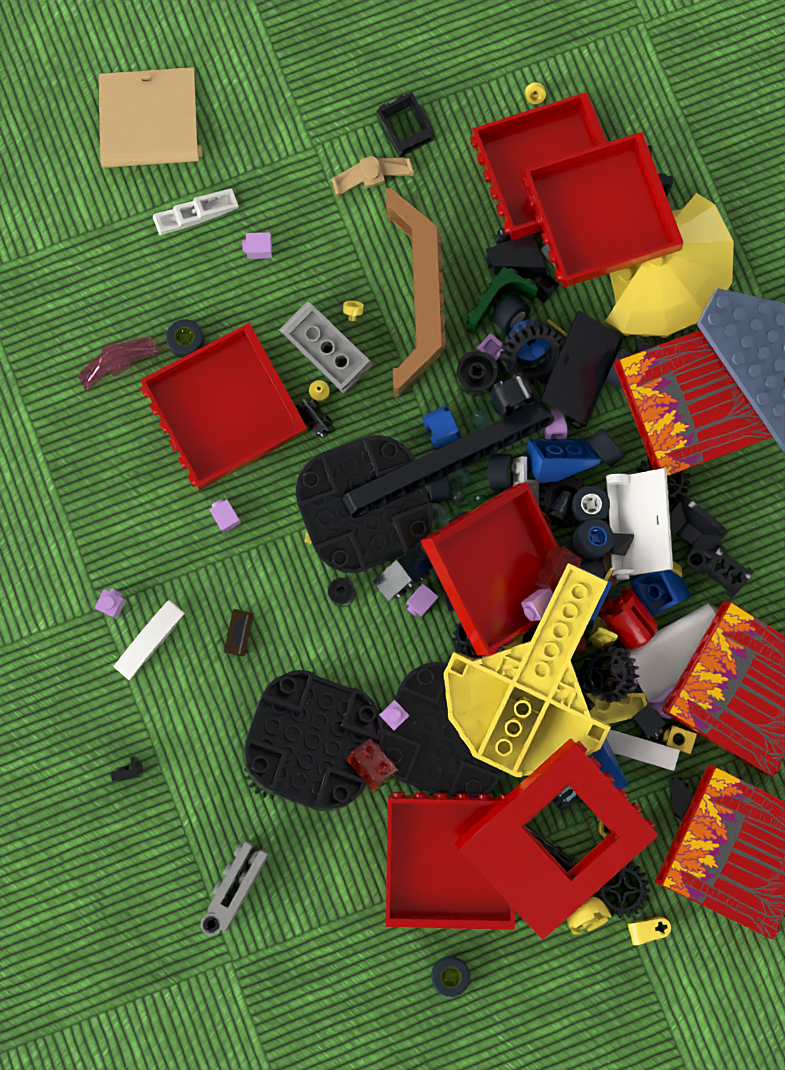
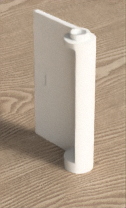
M662 468L631 475H607V495L610 500V509L608 511L609 526L613 533L634 534V539L625 556L611 554L612 576H615L616 580H628L631 575L672 570L667 470Z
M707 603L662 628L642 647L625 649V651L631 653L630 658L636 659L633 665L638 666L639 669L635 670V674L640 676L636 680L642 692L645 693L646 700L649 698L658 699L668 686L676 685L718 611L714 605L710 606Z

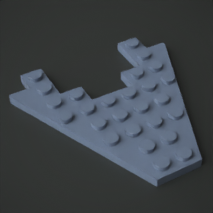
M718 288L713 291L697 322V326L785 453V381L783 380L785 376V303Z

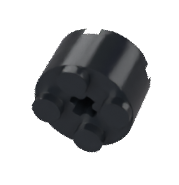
M471 351L460 359L457 366L456 380L463 392L472 397L482 396L489 393L496 384L498 366L490 354ZM474 371L477 372V373L481 372V374H480V376L478 377L477 375L474 376V375H473V372H474Z
M522 372L514 374L505 383L504 381L496 383L491 394V398L502 418L529 406L532 402L539 401V396L530 380Z

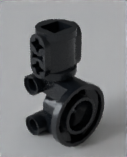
M682 495L669 511L671 538L676 533L681 539L692 546L684 555V563L687 567L699 569L698 572L702 575L707 574L727 590L726 595L732 598L750 579L754 570L750 567L745 568L725 552L726 548L722 544L718 545L726 536L728 530L702 507ZM694 553L699 556V562L696 565H693L690 561ZM717 560L721 561L719 563L721 568L719 569L715 568L716 564L714 562ZM732 574H737V575H736V579H738L737 582L732 581V580H733V578L731 577Z

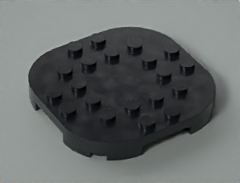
M382 435L365 436L315 455L301 469L295 486L296 502L312 546L317 555L328 566L345 573L364 572L369 568L404 556L414 549L417 550L422 545L421 540L428 536L433 524V508L425 487L360 518H353L343 502V497L350 491L415 461L412 453L401 442Z
M431 662L423 664L407 674L398 688L394 700L408 713L409 717L395 730L385 722L380 736L382 759L389 772L398 780L434 795L439 792L448 793V796H457V793H468L470 797H478L480 793L488 794L499 782L503 770L474 757L453 723L448 719L444 671L448 663Z
M294 670L276 677L266 687L260 697L244 743L243 760L249 777L265 792L314 810L334 811L349 805L362 793L368 782V775L380 742L383 722L374 705L375 702L358 688L346 687L316 676L311 671Z

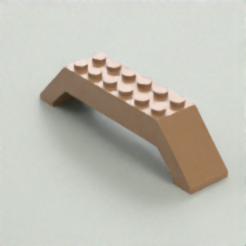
M386 188L387 221H393L412 239L416 348L398 368H393L394 398H399L441 356V350H445V332H441V330H444L445 317L444 312H440V310H443L444 294L439 292V290H442L443 273L439 272L442 271V252H438L441 251V233H437V226L391 188Z

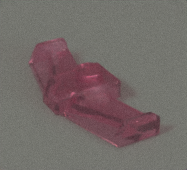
M150 336L119 344L111 343L104 347L102 353L77 375L85 390L88 391L109 371L114 377L131 368L129 360L159 353Z

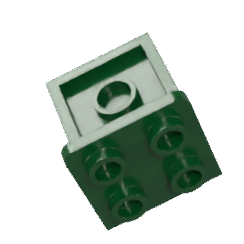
M503 267L498 275L494 274L491 278L488 291H483L480 295L477 308L473 307L470 310L466 322L468 324L467 332L474 335L495 302L505 294L516 293L534 302L538 293L536 283L528 278L526 280L523 279L512 268L507 269Z

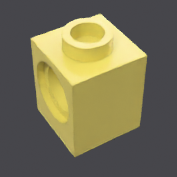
M669 726V730L665 729L662 741H664V746L680 750L681 753L688 755L691 754L697 734L675 726ZM676 733L683 737V742L680 746L673 742V736Z

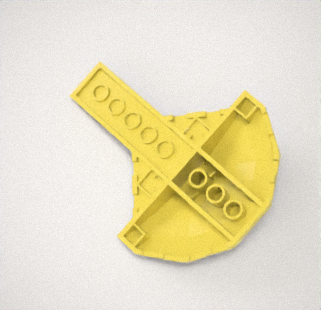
M698 193L693 196L683 209L672 211L684 242L681 251L609 273L616 305L607 317L605 324L623 336L642 335V337L662 336L661 338H668L674 333L689 329L697 324L713 291L718 288L728 290L732 285L734 241L716 205Z
M568 563L531 641L477 660L455 651L453 652L444 671L448 719L453 723L474 757L515 777L530 775L570 738L575 743L580 741L587 748L585 752L587 756L601 749L611 726L590 715L571 663V658L608 581Z

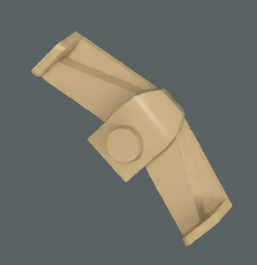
M370 156L361 159L360 163L333 177L331 180L336 197H339L364 182L365 189L384 184L383 176H414V172L408 157L375 158Z

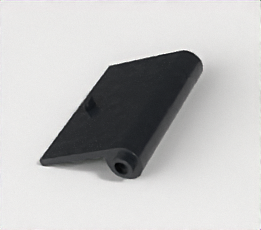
M577 311L540 401L568 416L567 420L573 428L580 430L582 427L586 428L621 346L623 336L583 312Z

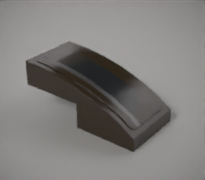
M233 609L224 653L243 657L246 655L254 613Z

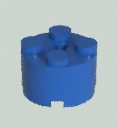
M534 320L520 321L513 327V329L517 333L518 331H520L517 327L518 325L522 324V326L526 328L525 322L530 321L531 324L534 325ZM541 338L530 340V346L526 342L518 351L517 363L532 366L543 360L549 349V341Z
M448 405L431 411L422 418L428 433L432 432L434 435L430 439L436 450L462 438Z

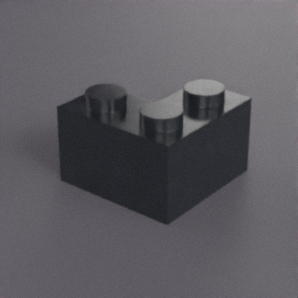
M419 547L417 550L414 549L397 559L373 582L387 601L394 597L399 599L407 593L405 590L407 587L410 589L419 580L422 582L431 575L429 571L433 568V565L423 549Z

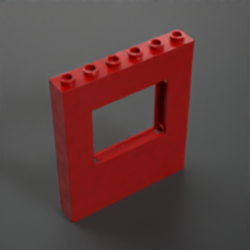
M571 738L455 842L458 850L542 940L659 836L654 831L657 826L648 817L644 819L640 815L643 812L635 802L630 804L627 801L629 795L621 786L617 789L613 785L615 782L613 777L607 771L603 774L599 769L602 765L595 757L589 758L585 754L587 748L580 741L575 743ZM570 786L611 833L567 872L525 825L564 789Z

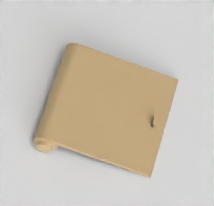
M194 67L99 74L100 157L103 168L199 161V157H203L202 145H198Z

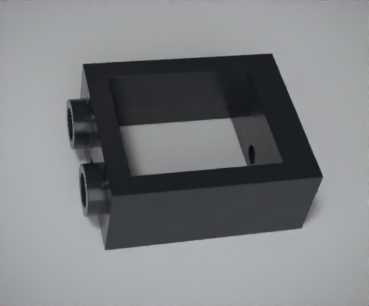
M412 92L402 94L397 97L396 101L390 104L388 102L384 103L378 108L377 119L398 157H402L435 140V132ZM410 106L423 130L398 142L386 118Z

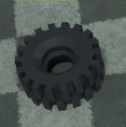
M572 475L557 482L546 483L539 495L541 511L548 515L549 508L562 491H568L574 497L581 488L586 487L583 484L584 481L581 478L578 480L575 475ZM571 507L568 518L563 523L551 520V525H558L559 528H570L580 523L574 518Z

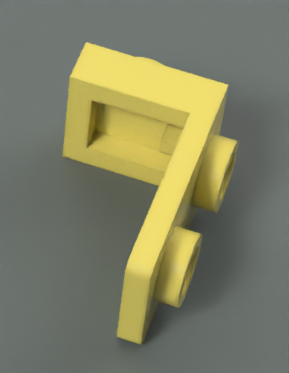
M597 616L588 641L592 642V645L602 649L603 646H610L617 639L618 635L611 632L604 621Z

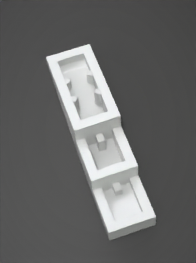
M231 188L195 197L191 202L175 205L171 210L155 213L153 219L159 235H163L218 217L237 209L239 206Z
M168 600L114 665V668L128 680L132 679L140 667L148 661L157 647L165 641L185 612L171 600Z
M609 730L606 739L614 754L674 771L680 750Z

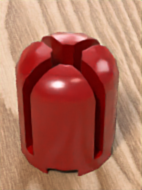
M626 588L620 590L622 592L621 595L613 600L609 597L603 603L600 610V618L611 632L618 635L617 639L623 647L637 649L646 645L657 632V622L633 590Z

